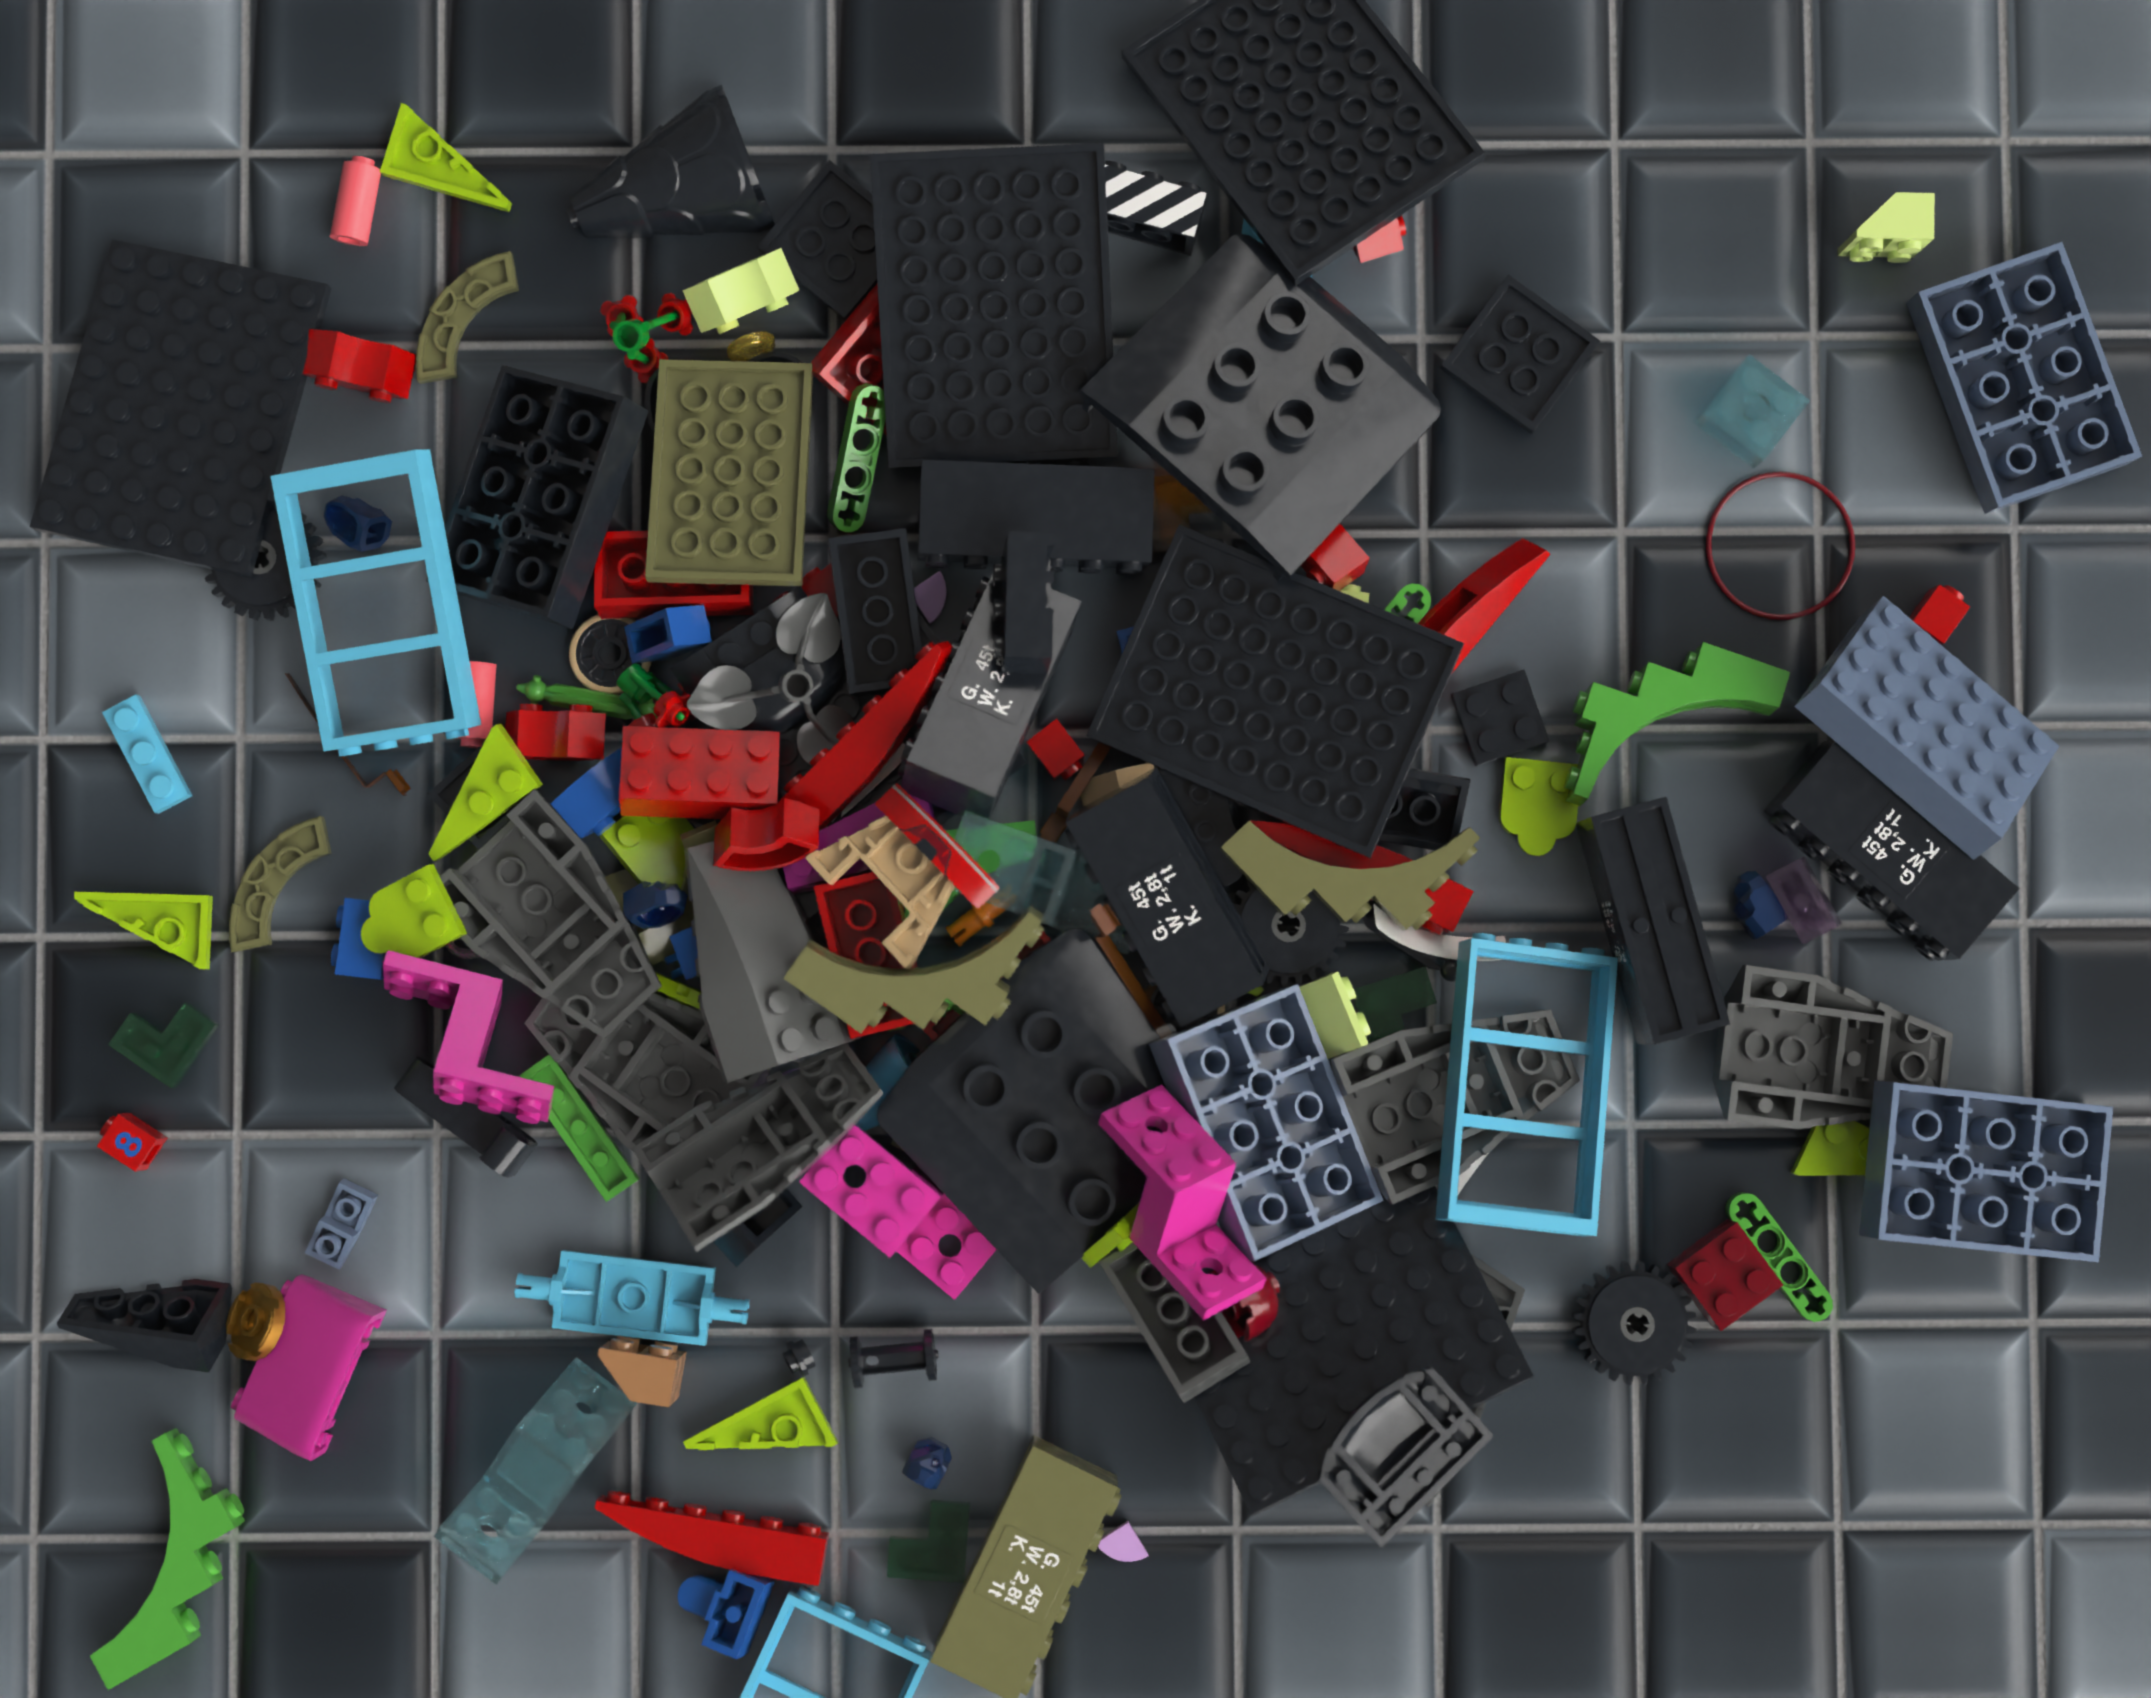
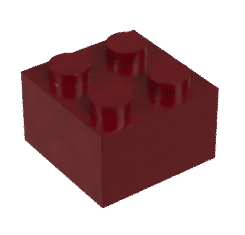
M1729 1219L1725 1220L1666 1264L1679 1283L1684 1285V1290L1709 1324L1720 1331L1726 1329L1784 1286L1738 1222Z

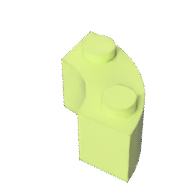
M779 248L682 291L700 332L703 333L716 328L718 334H721L739 326L737 318L763 307L769 313L789 304L786 297L800 290L782 249Z

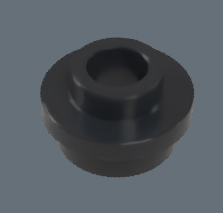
M802 1339L796 1342L792 1340L786 1342L788 1351L782 1354L792 1374L799 1371L802 1377L809 1374L808 1370L816 1366L807 1345Z

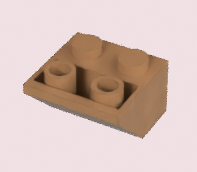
M617 1335L616 1339H611L599 1347V1358L630 1401L670 1407L679 1398L687 1352L677 1350L678 1344L655 1341L654 1345L649 1346L639 1344L640 1338Z

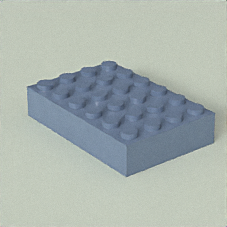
M2063 242L1919 291L1906 302L1984 514L2125 466L2143 457Z
M1884 596L1856 620L1795 705L1801 713L1973 860L2002 839L2059 748V745L2046 733L2042 732L2021 714L2017 708L2008 703L1986 682L1980 679L1957 657L1953 656L1932 638L1929 633L1919 627L1901 609Z
M1298 984L1274 990L1149 1044L1167 1091L1236 1162L1218 1221L1222 1231L1250 1261H1256L1384 1201Z
M1874 1080L1859 1235L1880 1240L2099 1262L2113 1107Z

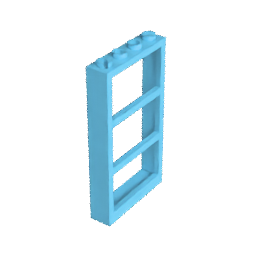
M410 450L270 476L323 752L338 749L339 756L362 753L361 746L368 744L374 745V751L398 747L397 740L409 738L410 745L432 742V734L445 732L446 739L469 736L468 728L481 725L430 450ZM404 474L409 475L422 547L311 566L297 493ZM425 560L438 633L327 651L314 579ZM441 646L454 719L349 736L343 735L330 664Z
M1473 933L1472 938L1461 941L1458 945L1435 1220L1582 1237L1597 1236L1618 958L1604 956L1605 950L1598 948H1582L1580 953L1568 951L1569 945L1561 943H1546L1545 948L1532 946V940L1509 938V943L1495 941L1496 936L1492 934ZM1477 956L1592 971L1587 1042L1472 1028ZM1470 1041L1584 1055L1585 1068L1580 1127L1464 1113ZM1463 1127L1579 1141L1573 1213L1457 1200Z
M791 1586L740 1698H753L759 1683L791 1698H826L766 1669L794 1607L914 1662L898 1698L913 1697L930 1660L931 1652L925 1649L926 1644L921 1643L919 1639L913 1636L906 1635L904 1639L890 1633V1626L879 1620L870 1619L869 1622H866L856 1617V1611L845 1604L835 1602L834 1606L820 1600L821 1595L811 1588L807 1587L806 1589L800 1586L799 1589Z

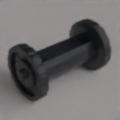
M924 1329L923 1341L871 1347H862L859 1336L850 1337V1358L848 1363L849 1367H851L854 1388H863L866 1375L926 1370L929 1381L937 1380L936 1359L939 1358L938 1350L935 1349L933 1329ZM869 1356H875L879 1362L876 1365H869L866 1359Z

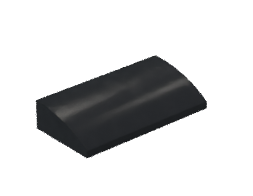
M1410 768L1379 841L1429 850L1441 848L1460 833L1471 780L1469 778Z

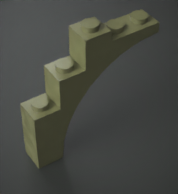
M1248 821L1220 850L1282 916H1285L1289 911L1296 916L1312 901L1307 895L1312 891L1342 923H1346L1350 918L1357 923L1372 908L1368 903L1372 898L1402 931L1407 930L1410 926L1416 931L1432 916L1428 909L1435 903L1424 891L1429 888L1432 892H1435L1450 877L1445 871L1456 861L1460 866L1466 863L1478 851L1474 844L1480 837L1471 827H1468L1441 848L1417 860L1391 867L1353 869L1329 866L1299 856L1271 840L1251 821Z
M1030 905L1008 930L985 947L960 959L930 967L894 969L866 965L839 956L816 942L809 940L787 970L783 979L860 1033L863 1032L868 1024L873 1028L878 1024L888 1009L882 1005L884 1002L924 1029L930 1020L936 1024L949 1006L944 1001L946 998L986 1025L991 1017L998 1020L1009 1006L1011 1000L1007 998L1010 986L1000 978L1003 976L1009 979L1021 962V959L1016 956L1026 944L1031 948L1044 931V928L1040 925L1043 914Z

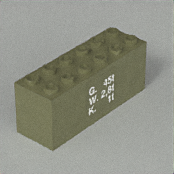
M1035 1435L1033 1436L933 1645L930 1658L931 1663L1003 1698H1018L1020 1693L1027 1696L1036 1677L1034 1672L1037 1665L1034 1663L1037 1657L1044 1660L1052 1644L1054 1630L1051 1627L1054 1621L1062 1623L1070 1606V1594L1068 1592L1071 1585L1076 1588L1079 1587L1088 1567L1086 1566L1087 1559L1085 1556L1088 1550L1096 1551L1105 1530H1103L1104 1524L1101 1522L1105 1514L1112 1517L1122 1495L1120 1494L1121 1489L1118 1488L1117 1475Z

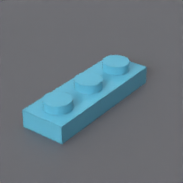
M135 694L102 712L154 813L160 814L193 796L141 696Z

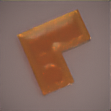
M1172 475L1154 476L1153 554L1167 553L1179 524L1190 529L1189 514L1214 513Z

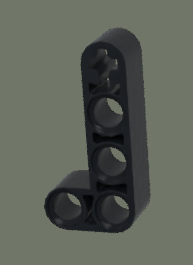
M417 1056L394 1089L409 1102L481 1154L480 1160L492 1170L507 1178L515 1176L537 1146L536 1140L501 1114L483 1112L478 1109V1105L464 1101L461 1105L442 1101L439 1098L440 1095L434 1094L435 1066Z

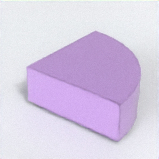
M941 571L914 588L916 605L930 625L941 615L946 602L947 589Z
M1129 1521L1104 1535L1098 1546L1109 1557L1124 1562L1138 1561L1149 1556Z

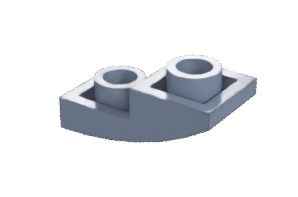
M345 1178L341 1180L325 1216L319 1220L305 1253L340 1270L354 1247L377 1200L378 1194Z

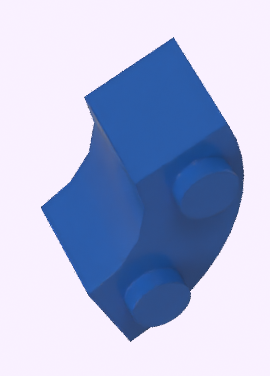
M622 747L588 770L551 803L580 839L592 833L600 836L615 823L613 817L620 812L619 791Z

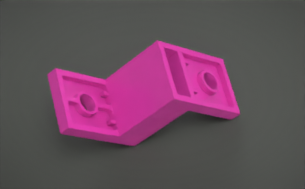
M387 950L383 963L385 990H389L391 995L400 999L410 1000L412 997L428 1000V1004L439 1009H450V1006L453 1007L434 1068V1094L440 1095L439 1098L442 1101L450 1104L461 1105L464 1101L478 1105V1109L486 1113L500 1114L501 1111L516 1114L518 1120L526 1123L537 1124L539 1120L548 1123L552 1109L554 1086L483 1068L501 1007L503 980Z
M1163 1085L1101 1113L1098 1124L1147 1176L1129 1239L1198 1315L1205 1320L1263 1289L1266 1277L1216 1225L1236 1162ZM1146 1127H1157L1160 1130H1162L1163 1133L1161 1134L1157 1131H1149ZM1201 1268H1212L1216 1270L1219 1275L1216 1276L1214 1274H1205L1201 1270Z
M857 1125L812 1165L799 1181V1183L889 1258L895 1252H898L954 1300L997 1250L917 1166L910 1170ZM859 1165L865 1170L866 1181L863 1186L855 1188L845 1182L844 1172L848 1166ZM953 1234L960 1239L961 1250L958 1254L947 1256L941 1252L939 1241L944 1235Z

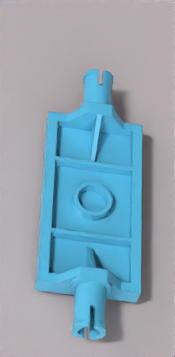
M571 1250L561 1251L558 1272L553 1274L552 1278L518 1273L516 1285L531 1286V1288L520 1286L515 1288V1298L549 1301V1305H553L552 1328L703 1346L707 1344L709 1323H712V1320L747 1324L748 1313L733 1310L747 1311L750 1304L749 1299L716 1297L715 1292H713L716 1267Z

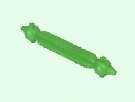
M534 675L533 680H530L528 683L517 684L516 690L525 694L531 701L530 704H538L539 701L545 699L553 706L569 708V705L573 704L593 706L592 713H603L606 716L626 720L633 718L628 707L619 699L621 695L559 683L546 686L541 681L540 675ZM653 698L644 704L635 702L642 716L654 713L655 703Z

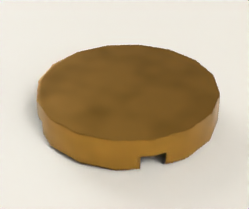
M255 1282L250 1284L251 1288L248 1291L242 1290L235 1298L226 1322V1334L231 1335L232 1342L228 1343L229 1350L236 1358L251 1361L265 1358L275 1348L282 1334L285 1322V1302L282 1293L275 1286Z

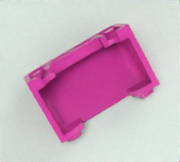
M301 1274L293 1282L287 1280L280 1291L285 1302V1322L282 1334L275 1348L265 1358L256 1361L246 1387H241L237 1391L232 1401L231 1409L235 1410L234 1419L295 1455L312 1461L326 1453L333 1434L325 1430L334 1426L336 1421L334 1415L363 1349H366L370 1343L368 1338L373 1328H380L387 1310Z

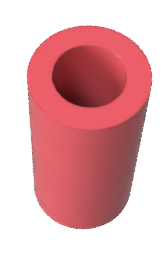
M352 156V161L343 162L330 238L355 246L368 245L381 176L380 169L375 167L374 160L362 156Z
M470 661L481 725L468 728L469 736L454 739L461 740V747L478 748L482 747V743L486 740L493 727L497 665L487 662Z

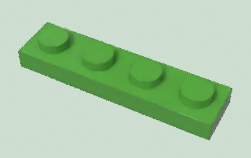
M550 1055L519 1075L521 1078L554 1086L549 1120L606 1202L640 1180L583 1095L568 1078V1074Z

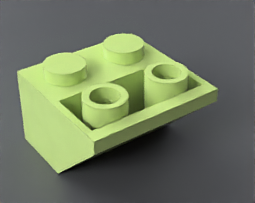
M1896 192L1838 248V256H1850V261L1867 262L1873 260V257H1887V261L1891 263L1911 261V258L1915 257L1934 239L1935 193Z
M1332 972L1299 986L1327 1059L1368 1044L1366 1035L1371 1034L1364 1014L1362 1012L1356 1013L1353 1008L1351 999L1356 998V995L1347 976L1341 977L1339 972Z

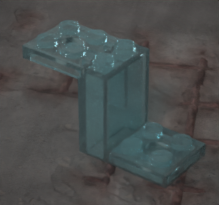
M964 812L954 840L977 864L979 856L987 850L995 851L1000 857V865L997 870L987 873L998 884L999 890L986 903L1018 915H1022L1031 905L1043 914L1042 924L1062 931L1070 928L1084 930L1098 944L1095 937L1100 934V931L1090 917V910L1094 908L1096 899L1104 895L1105 892L1100 883L1095 885L1089 878L1084 864L1087 863L1085 857L1067 847L973 813ZM956 887L953 891L961 893ZM1117 917L1121 926H1117L1109 934V937L1119 952L1129 955L1130 948L1123 937V932L1126 929L1120 918Z
M576 1357L516 1426L482 1479L441 1525L434 1537L497 1585L558 1510L593 1458L629 1416L637 1403L630 1401L622 1391ZM576 1403L587 1404L592 1413H583L579 1410ZM481 1525L493 1527L498 1537L485 1535L481 1530Z

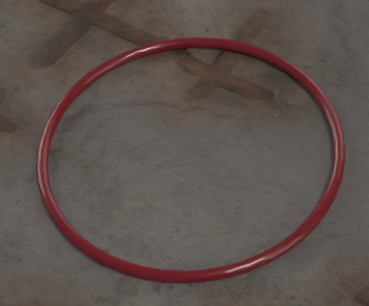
M1767 472L1742 481L1721 499L1708 525L1706 555L1709 568L1717 585L1734 604L1759 617L1788 620L1800 618L1818 611L1833 600L1841 591L1853 567L1855 535L1846 509L1840 500L1824 485L1810 477L1797 473ZM1771 477L1798 479L1821 490L1839 509L1849 535L1848 563L1842 579L1836 588L1817 605L1791 614L1762 612L1741 602L1726 588L1720 579L1712 556L1713 528L1725 503L1743 487L1755 481Z

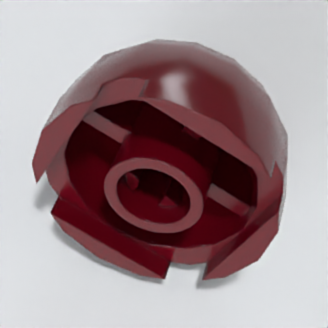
M1254 1264V1266L1266 1277L1263 1289L1221 1310L1237 1338L1244 1336V1341L1246 1342L1270 1327L1277 1316L1279 1307L1277 1293L1280 1292V1286L1276 1277L1270 1271L1265 1272L1257 1264ZM1214 1269L1209 1271L1208 1273L1214 1274L1216 1276L1219 1275L1218 1272Z

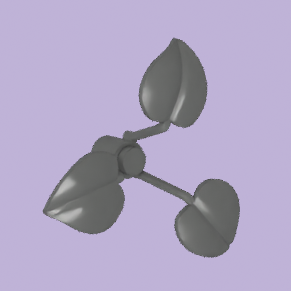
M825 593L801 599L786 610L778 621L775 633L778 648L784 653L796 654L795 670L783 674L778 681V686L751 692V680L743 670L735 666H720L712 669L702 677L687 700L689 711L701 722L713 728L737 730L749 725L756 717V706L752 699L779 693L788 702L801 701L806 716L810 720V722L803 724L799 728L796 736L797 750L802 759L810 764L809 762L824 748L830 751L839 742L836 738L838 732L852 722L853 719L844 709L835 705L824 706L816 716L814 715L811 699L809 698L813 691V680L804 671V665H802L803 657L812 663L826 661L835 654L840 645V625L831 607L828 595Z

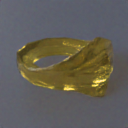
M754 332L743 335L732 341L727 347V355L731 361L745 362L757 355L772 352L776 346L775 337L768 332Z

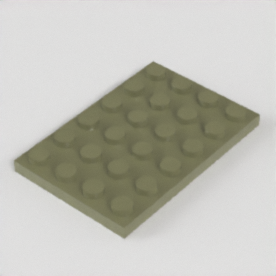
M659 359L645 573L647 582L802 586L813 388L812 363Z

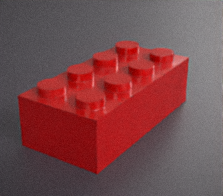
M611 531L606 533L594 567V607L601 619L645 618L665 608L704 605L706 616L754 614L753 585L647 582L645 573L648 531Z
M623 726L619 791L621 816L723 819L731 808L757 810L777 804L780 732Z
M874 872L837 880L833 885L825 883L813 886L828 949L831 952L866 965L904 969L902 964L882 944L906 919L903 906ZM915 962L911 968H917V963ZM884 1002L882 1005L888 1009L874 1028L868 1024L863 1032L860 1033L848 1024L847 1027L850 1039L915 1023Z

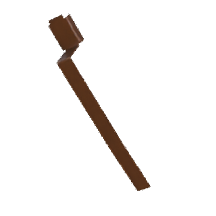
M285 673L308 711L318 723L316 713L292 676ZM342 756L365 788H371L387 775L402 796H407L406 792L411 789L397 769L394 771L389 769L367 785L347 756Z
M1100 742L1097 744L1058 804L1056 813L1052 812L1039 832V834L1041 833L1040 838L1050 844L1053 841L1055 844L1067 827L1065 822L1070 810L1111 749L1110 746Z
M1099 903L1090 910V917L1100 931V934L1095 939L1160 1039L1173 1034L1109 937V934L1117 926H1121L1108 904L1102 906Z

